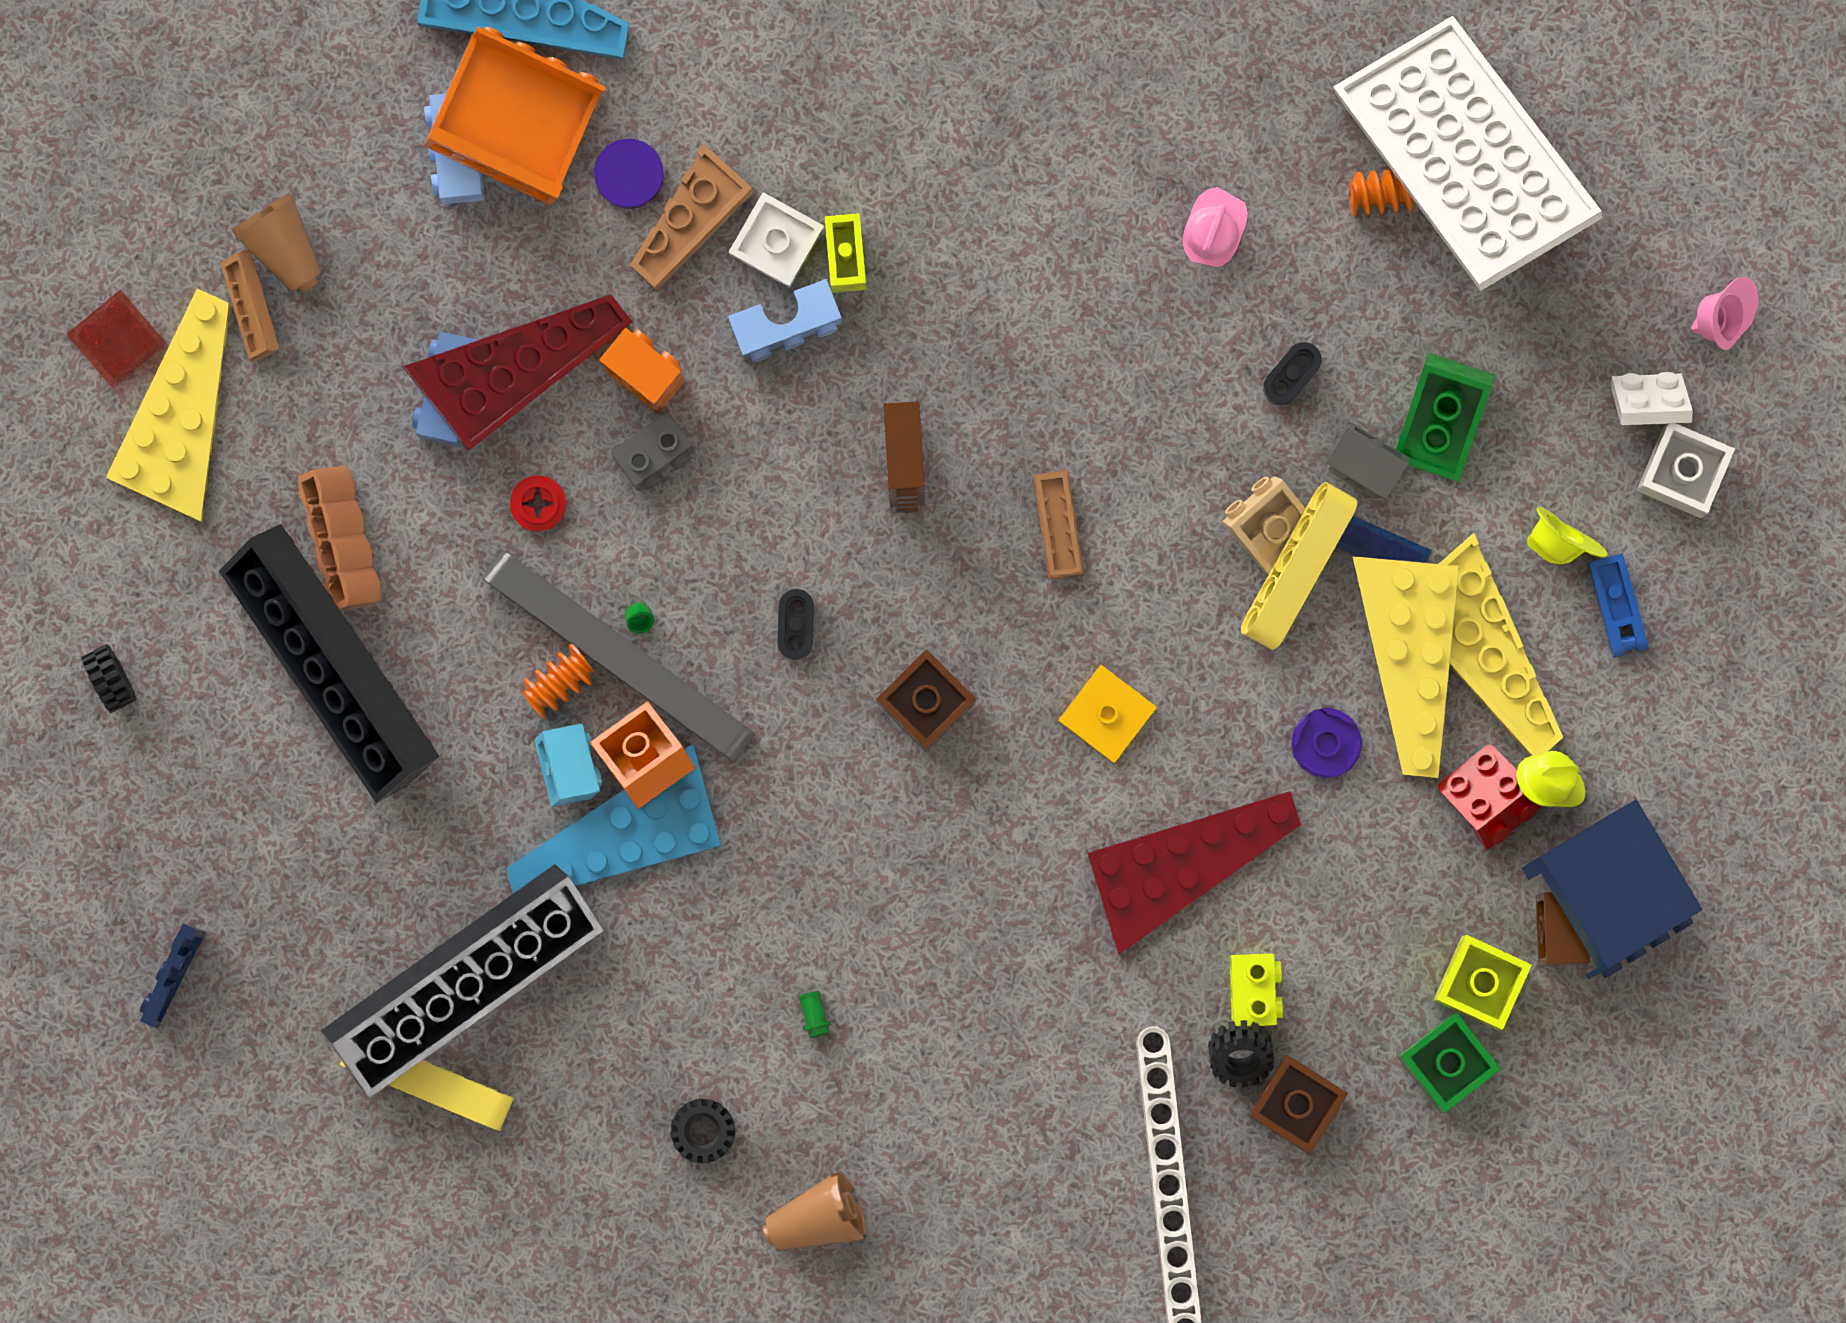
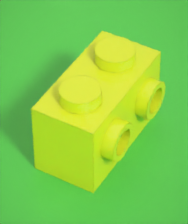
M1274 954L1230 955L1232 1021H1235V1026H1241V1020H1247V1026L1249 1027L1252 1022L1258 1023L1259 1026H1276L1277 1018H1283L1282 997H1276L1275 983H1281L1282 979L1281 961H1274Z

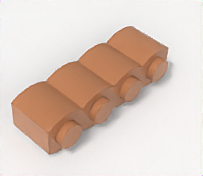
M338 466L313 469L298 476L299 494L303 505L307 509L308 529L316 544V560L319 570L324 577L325 589L332 596L340 611L364 608L381 601V583L375 570L372 568L373 552L363 533L364 517L355 500V482L348 467Z

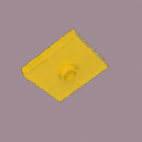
M1100 665L1059 718L1058 722L1114 764L1157 707L1104 666Z

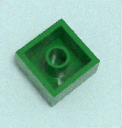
M1457 1012L1449 1015L1397 1056L1398 1060L1440 1113H1446L1501 1070Z

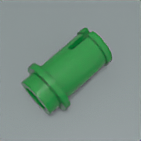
M820 991L798 996L807 1026L803 1029L804 1032H808L809 1038L830 1033L829 1026H831V1021L826 1020Z

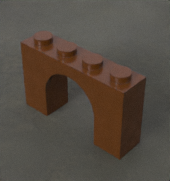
M920 402L883 403L890 507H897L898 513L917 512L918 506L925 505Z

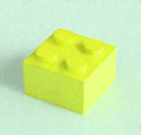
M1464 935L1461 937L1433 1001L1497 1031L1503 1030L1532 964L1469 935Z

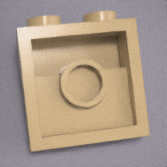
M1275 476L1271 479L1264 477L1257 481L1251 489L1254 494L1245 502L1238 500L1232 503L1225 511L1228 517L1222 521L1239 545L1248 551L1267 576L1306 509L1287 484Z

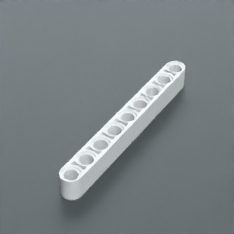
M1151 1026L1139 1033L1136 1047L1167 1323H1177L1183 1318H1188L1193 1323H1201L1170 1040L1168 1034L1163 1029ZM1150 1032L1157 1033L1162 1038L1163 1045L1157 1053H1150L1143 1046V1039ZM1160 1068L1166 1073L1167 1080L1162 1088L1156 1089L1148 1084L1147 1074L1151 1069ZM1159 1103L1167 1105L1171 1112L1170 1119L1164 1124L1155 1123L1151 1117L1152 1108ZM1162 1139L1170 1140L1175 1147L1173 1156L1167 1160L1158 1158L1155 1153V1146ZM1165 1175L1175 1176L1179 1183L1177 1192L1170 1196L1164 1195L1159 1189V1182ZM1172 1210L1179 1212L1183 1219L1181 1227L1176 1231L1167 1230L1163 1224L1165 1214ZM1176 1246L1182 1247L1187 1254L1185 1263L1179 1267L1171 1266L1167 1260V1253L1172 1247ZM1179 1282L1188 1284L1191 1290L1189 1299L1182 1303L1174 1301L1171 1296V1289Z

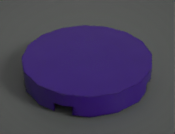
M632 138L617 140L606 146L598 156L594 168L595 184L601 195L613 206L623 209L640 208L646 205L660 192L664 180L663 164L657 152L647 143Z
M1322 708L1313 710L1301 718L1294 728L1291 746L1293 756L1303 770L1312 776L1327 779L1339 777L1354 766L1360 757L1362 739L1356 723L1350 716L1341 710Z

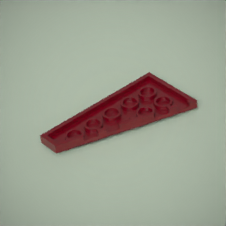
M610 294L407 364L402 368L465 449L469 451L625 327L630 325L632 321Z
M1291 791L1087 853L1118 955L1298 828L1301 823Z

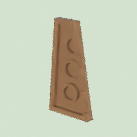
M704 143L697 152L698 157L692 167L688 168L682 177V183L674 197L669 199L664 207V213L657 225L652 227L630 264L632 269L656 291L754 193L753 188Z

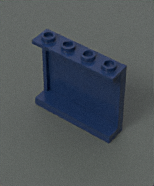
M1637 799L1522 867L1528 880L1542 874L1597 968L1586 974L1587 979L1600 973L1604 979L1623 968L1620 961L1626 959L1628 963H1631L1647 953L1644 946L1650 944L1651 948H1654L1670 939L1668 931L1673 929L1676 934L1694 923L1691 917L1703 910Z

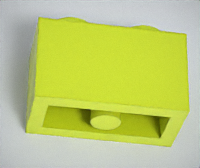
M860 213L825 216L832 293L867 290Z

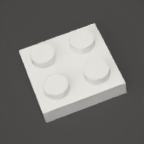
M763 192L728 253L735 259L791 288L824 230V226Z
M1661 372L1656 375L1628 373L1623 376H1612L1611 390L1621 425L1692 422L1693 410L1682 373Z

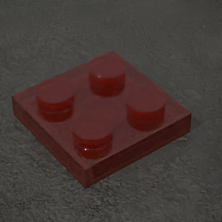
M121 289L67 333L68 337L112 388H115L167 344Z

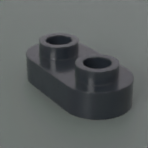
M1300 342L1293 345L1273 368L1263 385L1264 395L1269 402L1280 406L1291 403L1319 370L1322 361L1321 353L1316 346L1308 342ZM1299 356H1306L1310 364L1307 367H1300L1297 364V358ZM1278 382L1285 383L1287 392L1278 394L1274 389V385Z
M792 589L784 593L779 601L777 643L784 657L790 660H801L809 655L813 647L814 602L806 591ZM798 601L803 604L804 608L801 613L794 614L790 611V605L793 602ZM794 636L802 640V645L798 649H792L789 646V640Z

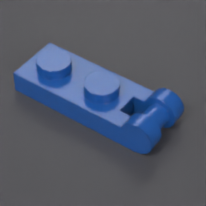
M1623 553L1588 562V570L1612 657L1624 656L1625 651L1636 649L1637 652L1648 649L1647 637ZM1630 625L1632 635L1621 638L1618 628Z

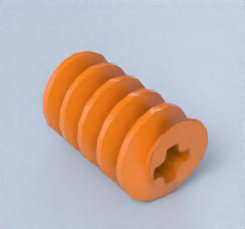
M1388 169L1383 170L1380 180L1374 170L1368 173L1366 181L1360 171L1354 174L1352 182L1349 179V204L1352 217H1356L1359 206L1363 207L1366 216L1370 215L1372 205L1377 206L1380 215L1384 214L1386 204L1391 205L1394 214L1398 213L1400 203L1405 204L1408 213L1412 212L1415 201L1398 178L1395 176L1393 179Z
M573 644L568 645L571 657H567L560 652L557 654L559 666L550 661L546 662L547 675L538 669L534 671L536 683L527 678L523 680L526 691L520 690V692L543 720L548 718L545 710L546 706L557 711L559 708L556 698H560L568 703L570 698L567 690L570 689L577 694L581 693L579 681L581 680L587 685H591L590 672L596 674Z

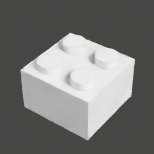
M1667 423L1660 433L1636 491L1702 518L1710 510L1735 448L1676 423Z

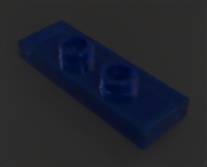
M1352 516L1335 547L1356 557L1427 563L1432 551L1355 516Z

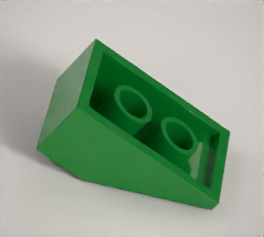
M1428 353L1396 446V450L1409 457V466L1459 482L1492 388L1495 374Z

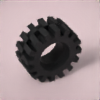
M108 644L81 657L85 671L89 675L88 678L109 713H113L137 700L119 659H117L116 654Z
M1241 1020V1026H1235V1021L1228 1022V1029L1223 1025L1220 1026L1218 1034L1213 1032L1211 1041L1208 1043L1210 1068L1214 1077L1219 1076V1082L1223 1084L1229 1080L1231 1087H1236L1237 1082H1241L1242 1088L1248 1087V1081H1252L1254 1085L1259 1084V1076L1265 1080L1269 1076L1268 1071L1272 1072L1274 1068L1272 1038L1268 1035L1267 1030L1264 1027L1259 1030V1024L1252 1022L1249 1027L1247 1026V1020ZM1237 1050L1254 1052L1245 1058L1229 1056V1054Z
M695 1099L684 1104L675 1113L676 1115L671 1122L670 1136L675 1149L684 1158L695 1163H709L723 1157L731 1148L735 1137V1123L730 1112L720 1103L709 1099ZM698 1117L710 1118L716 1125L717 1134L710 1144L699 1145L690 1138L689 1127Z

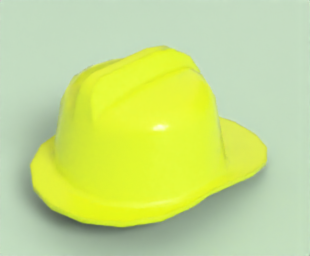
M1540 506L1536 509L1541 518L1528 536L1527 544L1544 560L1553 564H1566L1584 552L1606 558L1608 555L1607 551L1594 539L1564 523L1547 509Z
M1549 751L1541 755L1527 757L1518 765L1516 772L1517 783L1523 794L1530 801L1546 807H1575L1584 801L1586 791L1584 782L1579 775V766L1574 764L1567 755L1557 751Z

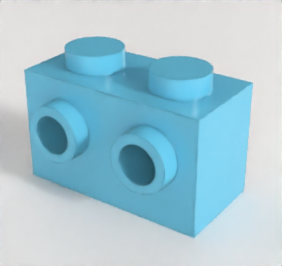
M583 723L542 731L534 739L551 807L589 800L600 792L599 787L602 784L601 774L598 767L593 766L591 758L593 747L590 744L592 739L589 733H585Z

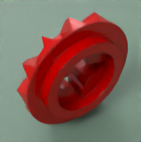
M539 475L530 476L518 483L510 498L511 513L517 523L524 529L536 532L554 528L563 519L567 505L561 486L553 479ZM537 489H540V495L544 501L553 503V505L542 508L540 518H537L533 507L523 505V503L535 501Z

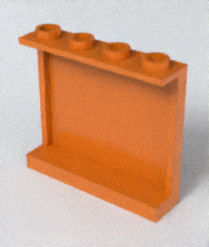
M478 26L470 38L424 143V147L551 206L559 197L563 187L562 182L599 96L606 87L599 84V80L591 74L585 72L578 74L567 69V65L557 58L548 57L546 59L536 54L535 49L525 43H512L504 39L503 34L491 27H484L483 29Z

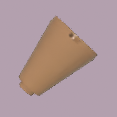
M290 193L231 229L235 237L291 291L298 288L302 294L319 283L316 276L321 274V270L295 200Z
M842 1171L831 1174L767 1216L766 1225H763V1234L767 1243L770 1246L774 1245L777 1250L855 1242L863 1239V1235H866L865 1218L860 1201L855 1203L849 1193L855 1189L847 1175Z

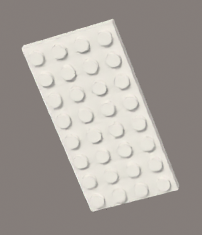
M1453 16L1334 86L1335 94L1480 291L1603 218L1600 208Z

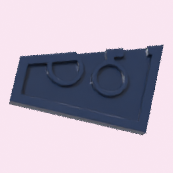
M182 924L180 931L174 939L167 961L163 962L157 973L156 980L158 981L153 993L149 992L141 1005L140 1012L143 1013L141 1022L152 1027H159L206 934L205 931L192 925Z

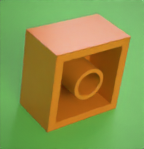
M625 327L599 359V362L604 372L659 414L684 383L681 373L683 369L680 367V362L668 352L664 351L661 355L654 350L655 347L652 345L653 341L643 332L636 329L632 333Z
M648 701L590 742L603 764L637 809L696 768L683 746Z

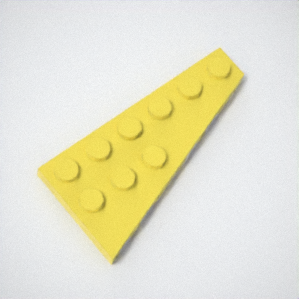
M197 288L106 478L203 523V509L207 492L208 470L214 437L230 304Z
M1473 533L1439 563L1441 565L1459 566L1450 667L1530 756L1541 755L1557 744L1563 738V735L1549 703L1543 695L1536 679L1535 671L1529 663L1521 639L1504 600L1498 592L1491 576L1490 568L1484 560L1478 546L1479 543Z
M1352 556L1403 775L1439 778L1459 566Z

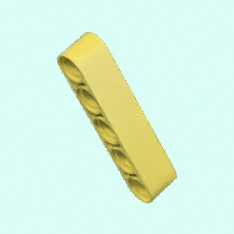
M1324 482L1317 488L1245 616L1241 626L1242 634L1271 650L1276 649L1282 643L1350 522L1357 507L1356 498L1328 482Z
M422 1060L389 1084L391 1087L498 1131L501 1130L514 1099L509 1095L499 1093L497 1090L473 1080H468L449 1070L432 1065L425 1060Z

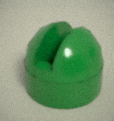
M633 603L626 609L625 622L629 631L641 634L653 627L654 616L651 609L645 603Z

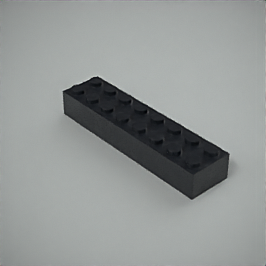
M282 524L250 538L219 570V573L374 801L378 803L404 789L440 756Z
M554 864L323 1028L321 1032L358 1086L370 1098L604 930L570 877Z

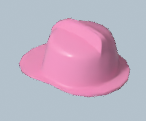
M1219 187L1208 189L1199 195L1190 213L1182 241L1184 251L1192 262L1220 267L1232 259L1247 222L1248 212L1245 202Z
M1738 277L1721 293L1706 296L1699 304L1697 318L1691 326L1692 332L1701 334L1708 341L1716 342L1717 346L1722 350L1730 349L1754 320L1759 304V295L1753 280L1748 277Z

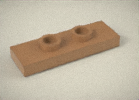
M249 250L240 251L221 262V267L249 361L253 362L264 359L280 350L251 252Z
M1068 470L1033 475L1048 580L1083 575Z

